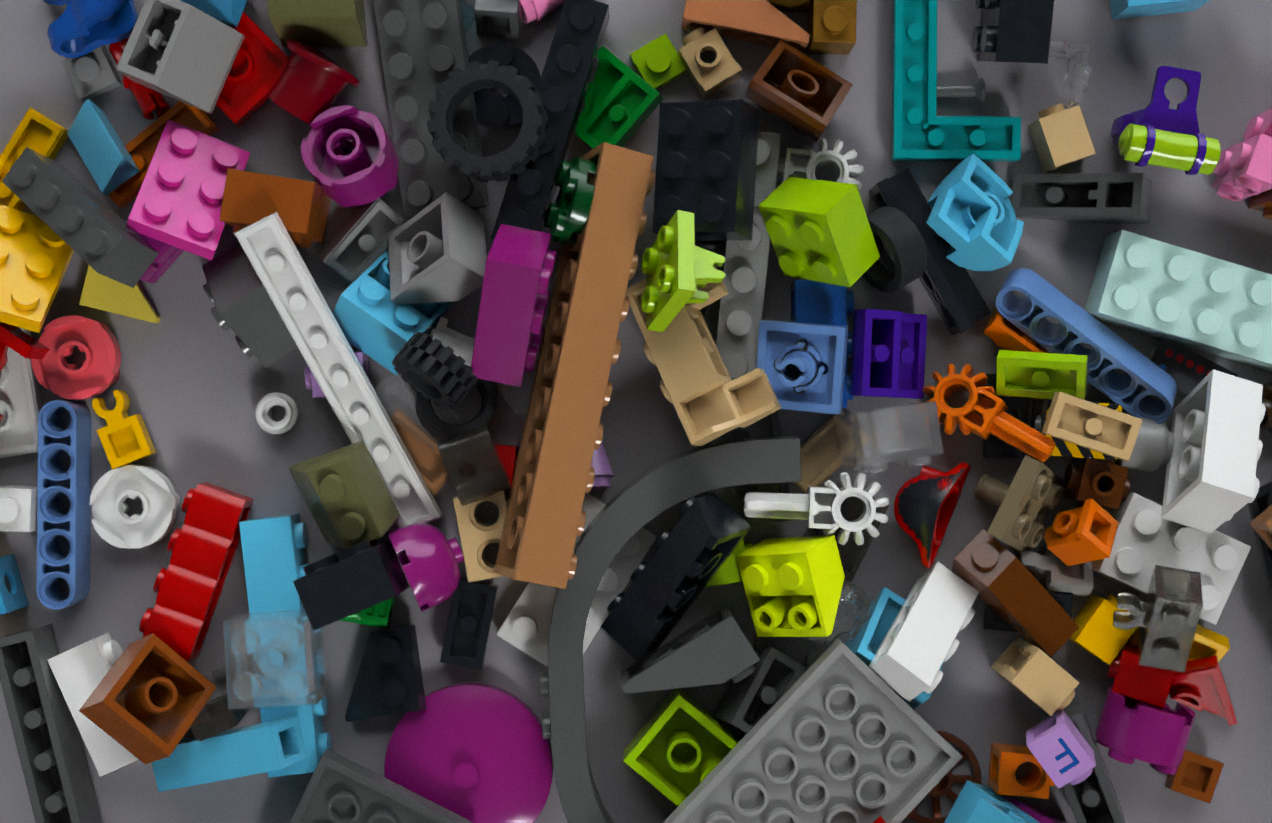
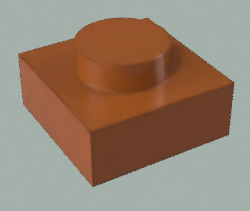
M1185 749L1181 765L1177 767L1176 774H1168L1164 786L1172 791L1210 804L1224 763Z

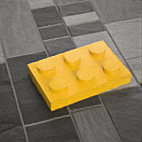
M0 205V322L40 333L74 250L39 216Z

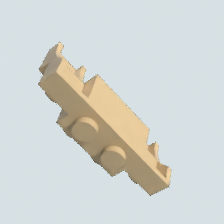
M646 278L626 290V296L630 299L629 305L646 341L643 343L644 352L649 361L657 366L662 380L659 382L661 391L665 398L674 404L691 445L703 446L737 427L745 428L781 409V405L764 369L756 368L737 379H731L702 316L701 309L729 294L723 281L721 283H707L704 288L697 287L698 290L707 292L709 298L705 303H686L664 332L646 330V312H643L641 309Z

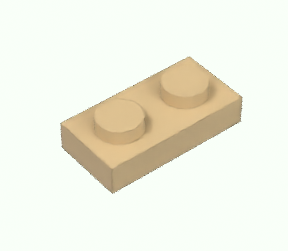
M1055 392L1041 433L1123 461H1129L1143 419L1063 392Z

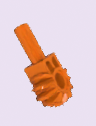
M948 364L946 369L948 376L943 378L939 372L935 371L931 376L937 383V386L927 385L923 387L924 394L931 397V399L922 403V408L925 412H934L929 419L934 427L944 422V432L946 434L952 435L957 424H959L964 435H969L971 431L987 441L990 435L993 434L1042 463L1051 456L1056 445L1055 441L1006 413L1008 407L1004 400L995 396L996 393L992 386H984L988 380L987 375L984 372H980L973 376L972 365L965 364L960 374H958L954 364ZM961 390L969 393V399L961 408L949 407L948 401L953 393Z

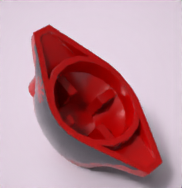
M962 462L947 472L924 465L919 476L905 482L896 494L894 501L896 521L904 532L915 541L920 552L921 563L930 570L971 468L968 463Z

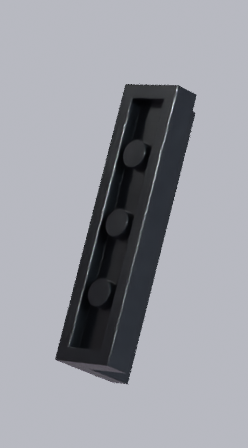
M906 168L891 178L887 177L873 186L869 192L878 208L883 206L894 207L905 213L916 225L923 237L927 250V267L919 279L950 334L963 333L973 327L974 323L992 314L966 268L960 267L945 258L950 244L926 223L932 209L927 204L926 198L909 169Z

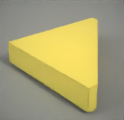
M90 265L88 266L79 305L159 324L161 319L142 291L143 288L139 281L132 288L99 274Z

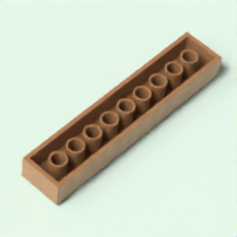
M606 142L580 157L581 159L594 162L596 166V174L587 172V183L595 185L593 201L582 234L573 232L571 235L576 241L574 246L564 244L561 246L494 569L495 573L514 580L566 589L567 581L572 580L576 571L577 556L573 554L576 536H581L585 527L586 513L582 510L585 493L591 491L594 483L595 470L591 467L594 450H598L603 438V425L599 424L602 408L608 405L612 394V382L608 381L611 364L617 362L620 354L621 340L617 338L620 322L625 320L629 310L630 299L628 296H625L628 280L634 277L638 266V255L634 254L637 237H641L646 226L647 214L643 212L645 196L651 193L655 182V171L651 170L654 156Z

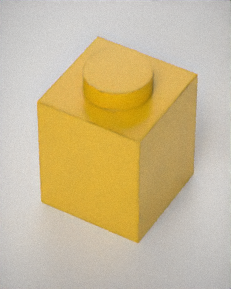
M1091 594L1074 618L1079 629L1072 635L1070 640L1098 660L1110 665L1139 623L1128 616L1131 608L1118 598L1109 594L1104 599Z

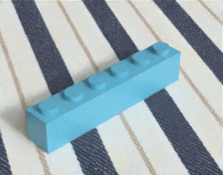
M300 514L239 522L261 721L264 723L298 716L308 757L284 769L267 772L268 778L314 773L326 749L332 751V739L329 732L324 733L322 716L327 715L328 705L325 691H319L318 674L322 673L323 659L321 650L314 647L313 632H317L318 629L313 631L293 583L294 580L305 576L302 567L307 566L305 565L303 548L308 547L309 543L307 525L305 522L300 523Z

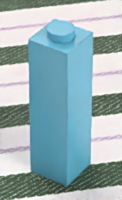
M294 716L181 739L170 757L154 761L152 766L158 792L281 770L308 757L299 718Z

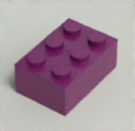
M500 224L486 259L471 363L472 373L478 379L521 387L526 371L534 372L537 354L540 352L544 327H542L543 318L546 315L551 290L548 287L550 277L553 276L557 251L549 250L552 237L550 233Z

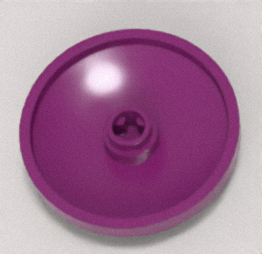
M474 682L457 683L439 688L425 696L427 709L404 714L395 727L387 746L384 763L385 778L474 823L535 822L547 801L553 778L552 748L549 739H543L541 721L521 699L493 685Z

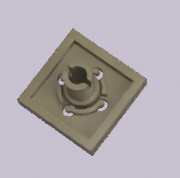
M1026 455L1011 485L994 479L988 474L983 475L976 485L974 497L999 508L987 534L1020 553L1035 548L1043 537L1045 530L1043 523L1049 510H1054L1062 498L1063 487L1061 486L1063 479L1040 461Z

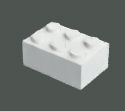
M1213 369L1173 409L1171 432L1174 433V449L1166 469L1161 518L1211 534L1225 521L1231 520L1234 514L1247 503L1254 501L1260 486L1259 479L1256 478L1257 461L1263 448L1262 441L1259 440V429L1266 410L1265 404L1262 403V384Z
M1129 492L1126 500L1120 503L1119 510L1110 508L1108 511L1119 522L1110 558L1092 561L1091 569L1191 616L1216 625L1251 546L1217 530L1210 534L1161 518L1162 505L1136 493Z

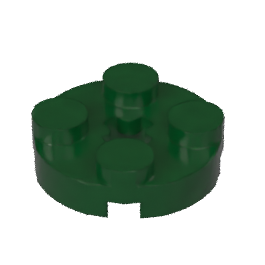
M574 157L570 163L561 161L558 167L555 186L560 188L556 203H549L544 218V227L551 229L552 239L556 243L574 246L576 241L571 236L572 233L582 234L591 209L595 185L587 183V172L596 174V166L592 161Z

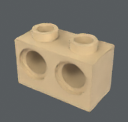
M505 488L453 498L468 583L503 576L494 572L495 565L486 559L485 549L490 543L500 544L510 497ZM490 501L498 507L499 518L496 523L486 524L479 519L477 509L481 502Z
M1019 636L1013 640L990 667L1025 698L1050 716L1056 710L1062 711L1071 703L1075 696L1073 690L1079 684L1075 678L1041 649Z

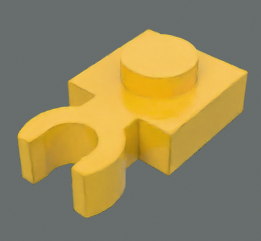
M118 389L113 391L116 399V406L113 410H109L106 407L103 398L92 399L93 410L99 417L104 418L107 426L96 431L112 469L126 466L157 453L142 415L128 416L129 397L124 390Z

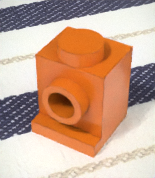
M1090 498L1084 501L1083 507L1056 513L1053 525L1045 530L1044 538L1047 548L1067 566L1110 558L1119 522L1094 499Z

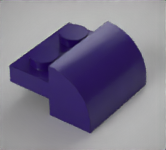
M877 309L854 310L850 396L924 399L927 315Z

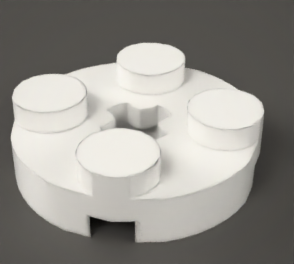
M126 465L108 471L94 485L89 505H92L94 517L91 520L96 532L109 544L126 549L142 548L159 542L170 532L175 524L181 500L170 480L157 469L145 465ZM139 497L142 500L143 512L141 515L134 514L130 517L126 514L129 506L125 503L126 498L136 499Z

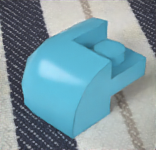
M974 153L955 166L934 190L927 202L933 209L926 223L950 244L945 258L969 270L994 271L1012 262L1022 236L1024 222L1016 219L1015 210L1008 198L1014 192Z

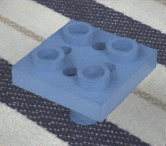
M773 320L759 321L756 368L764 369L781 405V409L840 414L842 412L848 326ZM800 339H805L808 342L809 346L806 351L799 349L805 347L804 342L797 344ZM820 362H824L828 365L829 369L826 374H823V372L825 371L824 365L819 367V370H817L818 364Z

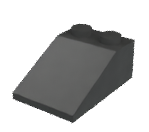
M725 605L660 646L655 653L621 671L620 687L625 694L723 684L729 679L736 683L753 673L756 669L753 664L760 659L728 606Z

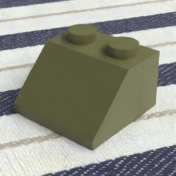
M267 0L269 18L282 47H287L286 43L290 38L301 39L314 47H367L368 45L364 0Z
M363 440L294 464L289 468L324 539L328 543L347 549L364 541L380 538L400 515Z

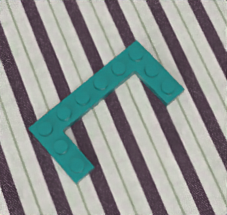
M892 0L891 161H963L972 153L983 162H1017L1020 160L1021 117L936 116L937 0Z

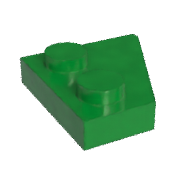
M602 45L596 56L599 64L594 81L588 84L585 94V108L579 115L574 132L592 149L604 142L623 147L664 99L657 90Z

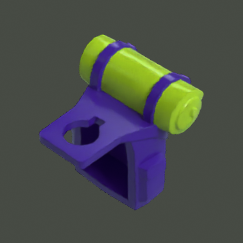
M1160 66L1157 68L1149 105L1145 109L1120 116L1113 122L1110 134L1113 137L1112 143L1118 146L1121 156H1124V160L1135 162V166L1140 167L1150 164L1184 170L1186 175H1197V173L1209 175L1213 173L1220 160L1221 149L1218 139L1206 137L1203 133H1200L1196 112L1201 82L1200 72L1170 66ZM1172 78L1182 80L1187 87L1186 98L1177 104L1176 110L1169 108L1170 101L1164 93L1166 83Z

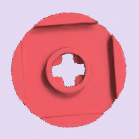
M68 315L49 322L42 329L44 332L38 342L49 348V351L43 360L31 359V365L36 379L45 389H50L54 394L64 399L86 400L102 394L109 386L118 381L121 351L116 337L105 323L84 316ZM78 346L80 352H85L86 360L83 361L80 369L75 364H68L67 357L73 355V347Z

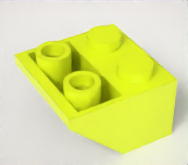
M835 535L764 539L736 556L757 637H828L832 634L845 578Z

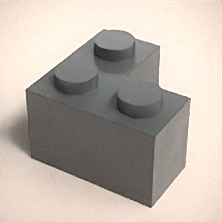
M240 243L202 266L207 283L203 285V289L215 305L211 308V313L223 330L226 331L231 328L235 332V339L247 357L250 358L255 355L266 368L298 348Z

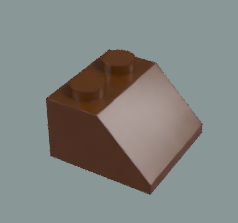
M780 40L751 79L745 97L756 103L761 110L772 113L791 125L798 133L807 135L817 142L853 84L785 41Z

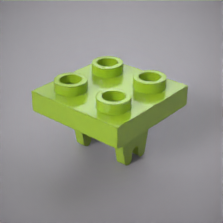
M677 210L668 224L660 228L657 239L651 248L647 247L644 251L641 270L642 273L646 274V287L642 295L641 309L643 312H646V330L664 332L686 303H705L709 298L707 292L700 291L697 287L704 288L707 283H721L726 277L725 272L714 268L721 267L725 262V257L695 246L694 213Z

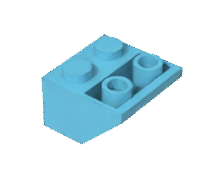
M385 251L340 295L333 315L349 343L397 375L398 373L394 369L395 366L392 365L395 356L414 333L420 332L422 335L424 333L430 335L432 328L435 329L441 316H444L453 302L396 304L392 302L390 295L389 252Z

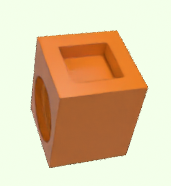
M991 743L987 784L997 794L1049 799V788L1054 786L1055 783L1027 746ZM1024 762H1031L1032 770L1029 776L1024 779H1016L1015 772L1018 766Z

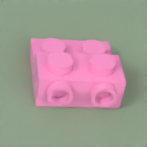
M1272 108L1254 116L1250 120L1244 132L1245 141L1221 152L1220 160L1213 171L1214 174H1217L1213 188L1218 189L1216 193L1218 196L1232 201H1242V199L1259 195L1272 189Z

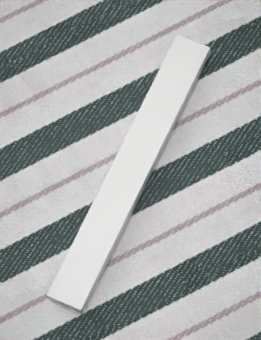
M275 212L234 233L351 443L364 441L400 513L399 517L395 520L399 529L416 523L427 524L440 518L442 512L278 213Z

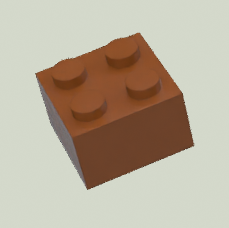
M228 168L220 221L233 226L232 233H236L277 212L295 246L311 249L312 242L321 244L325 242L331 199L316 182Z
M152 633L130 643L79 711L141 762L148 764L170 757L217 687Z

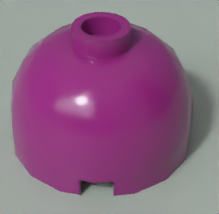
M419 523L388 533L421 612L447 600L458 587L460 581L458 563L464 561V556L457 539L454 537L447 540L439 528L430 524Z

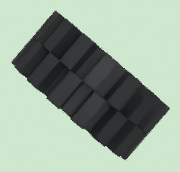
M420 332L414 333L392 361L395 371L401 374L404 382L411 384L410 387L415 392L418 390L426 400L431 399L434 405L438 407L442 405L446 410H455L477 382L476 375L472 373L473 369L464 364L465 360L461 356H456L453 354V349L449 346L447 348L444 347L442 341L437 338L433 340L426 333L423 335Z

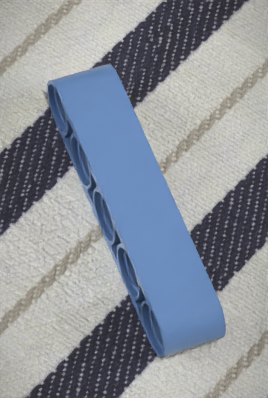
M1026 268L1014 269L1007 275L996 296L995 302L998 312L1050 353L1088 355L1087 381L1114 402L1120 404L1123 409L1134 417L1140 418L1141 416L1151 419L1157 424L1165 422L1170 417L1178 388L1176 381L1171 375L1036 272ZM1012 290L1024 293L1027 298L1015 296ZM1045 317H1054L1058 319L1061 323H1052L1048 321ZM1079 343H1088L1095 349H1086ZM1113 369H1122L1128 374H1118ZM1148 395L1158 396L1162 400H1153Z
M74 400L50 401L42 407L38 416L36 591L42 605L54 610L80 603L86 598L90 589L91 505L89 503L91 495L92 418L87 406ZM65 408L70 412L72 418L71 424L66 430L59 423L60 413ZM63 451H66L71 458V466L67 472L61 469L58 461ZM62 493L66 494L71 502V507L67 514L63 513L58 505L59 497ZM61 536L66 537L70 542L71 548L67 556L63 555L58 548V541ZM60 578H63L69 584L70 593L68 598L63 597L58 591L57 585Z

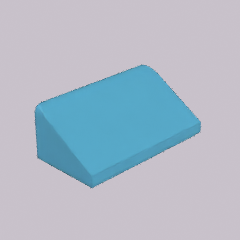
M86 100L67 134L102 194L106 196L140 170L105 112L91 100Z

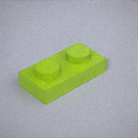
M999 350L997 355L996 395L1053 399L1055 392H1063L1085 400L1088 355Z

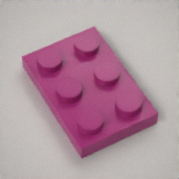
M168 119L125 228L212 260L225 223L220 221V213L227 170L231 168L244 171L251 152Z

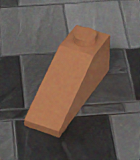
M686 0L681 29L694 31L703 27L707 33L716 28L721 37L776 47L778 42L783 40L804 53L809 43L810 34L766 0Z

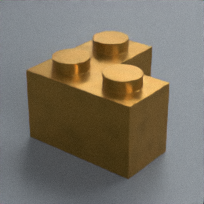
M766 0L781 12H808V33L810 38L807 45V54L849 55L856 44L857 0Z

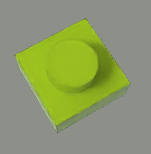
M666 33L630 54V60L640 77L655 90L662 88L687 73L686 66Z

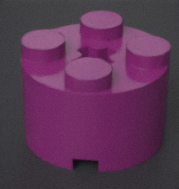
M341 105L322 112L310 124L312 129L306 140L304 137L302 140L301 156L307 170L330 199L341 207L347 208L371 203L386 192L394 189L398 182V154L383 125L374 114L369 111L367 113L357 110L355 106Z
M1109 686L1095 732L1096 742L1109 748L1108 756L1114 760L1126 764H1134L1135 759L1150 763V767L1162 773L1176 774L1177 767L1181 765L1196 716L1195 712L1178 702L1176 703L1175 710L1170 708L1167 703L1164 708L1113 692V686Z

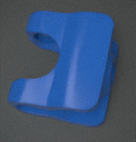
M43 0L50 5L62 6L67 4L63 14L49 25L47 31L52 51L67 58H78L100 46L117 43L130 37L138 19L133 0Z

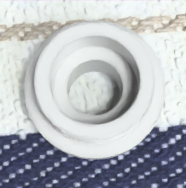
M273 392L265 395L258 402L255 415L259 426L264 431L271 434H283L290 431L296 425L299 410L292 397L285 393ZM277 405L283 407L285 411V416L281 421H276L272 417V409Z

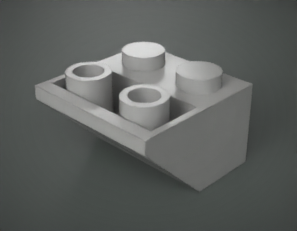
M145 0L116 69L135 83L212 114L245 36L194 6L180 0Z

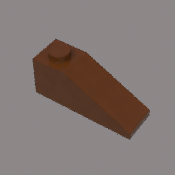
M984 529L954 558L952 572L979 592L977 597L1050 658L1079 629L1075 621L1018 558L996 539L988 535Z

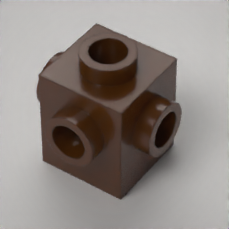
M1072 457L1071 463L1067 466L1063 477V497L1077 500V508L1083 507L1084 501L1092 498L1103 509L1107 507L1119 510L1120 503L1126 500L1130 490V478L1127 477L1129 468L1115 465V460ZM1101 477V481H1100V485H1099V489H1098V487H1097V481H1098V479Z

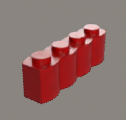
M208 482L198 483L195 489H189L182 504V512L186 513L184 524L181 529L176 528L168 543L167 550L172 553L170 564L167 569L162 568L154 583L153 591L158 593L154 608L149 607L145 611L140 622L139 631L143 632V637L154 633L186 661H191L198 657L205 642L212 616L220 600L226 576L238 548L241 537L239 522L248 520L253 505V498Z

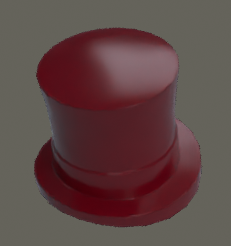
M290 38L286 46L293 52L283 73L266 96L289 114L310 125L319 114L333 107L348 84L358 88L360 81L313 45L301 39Z

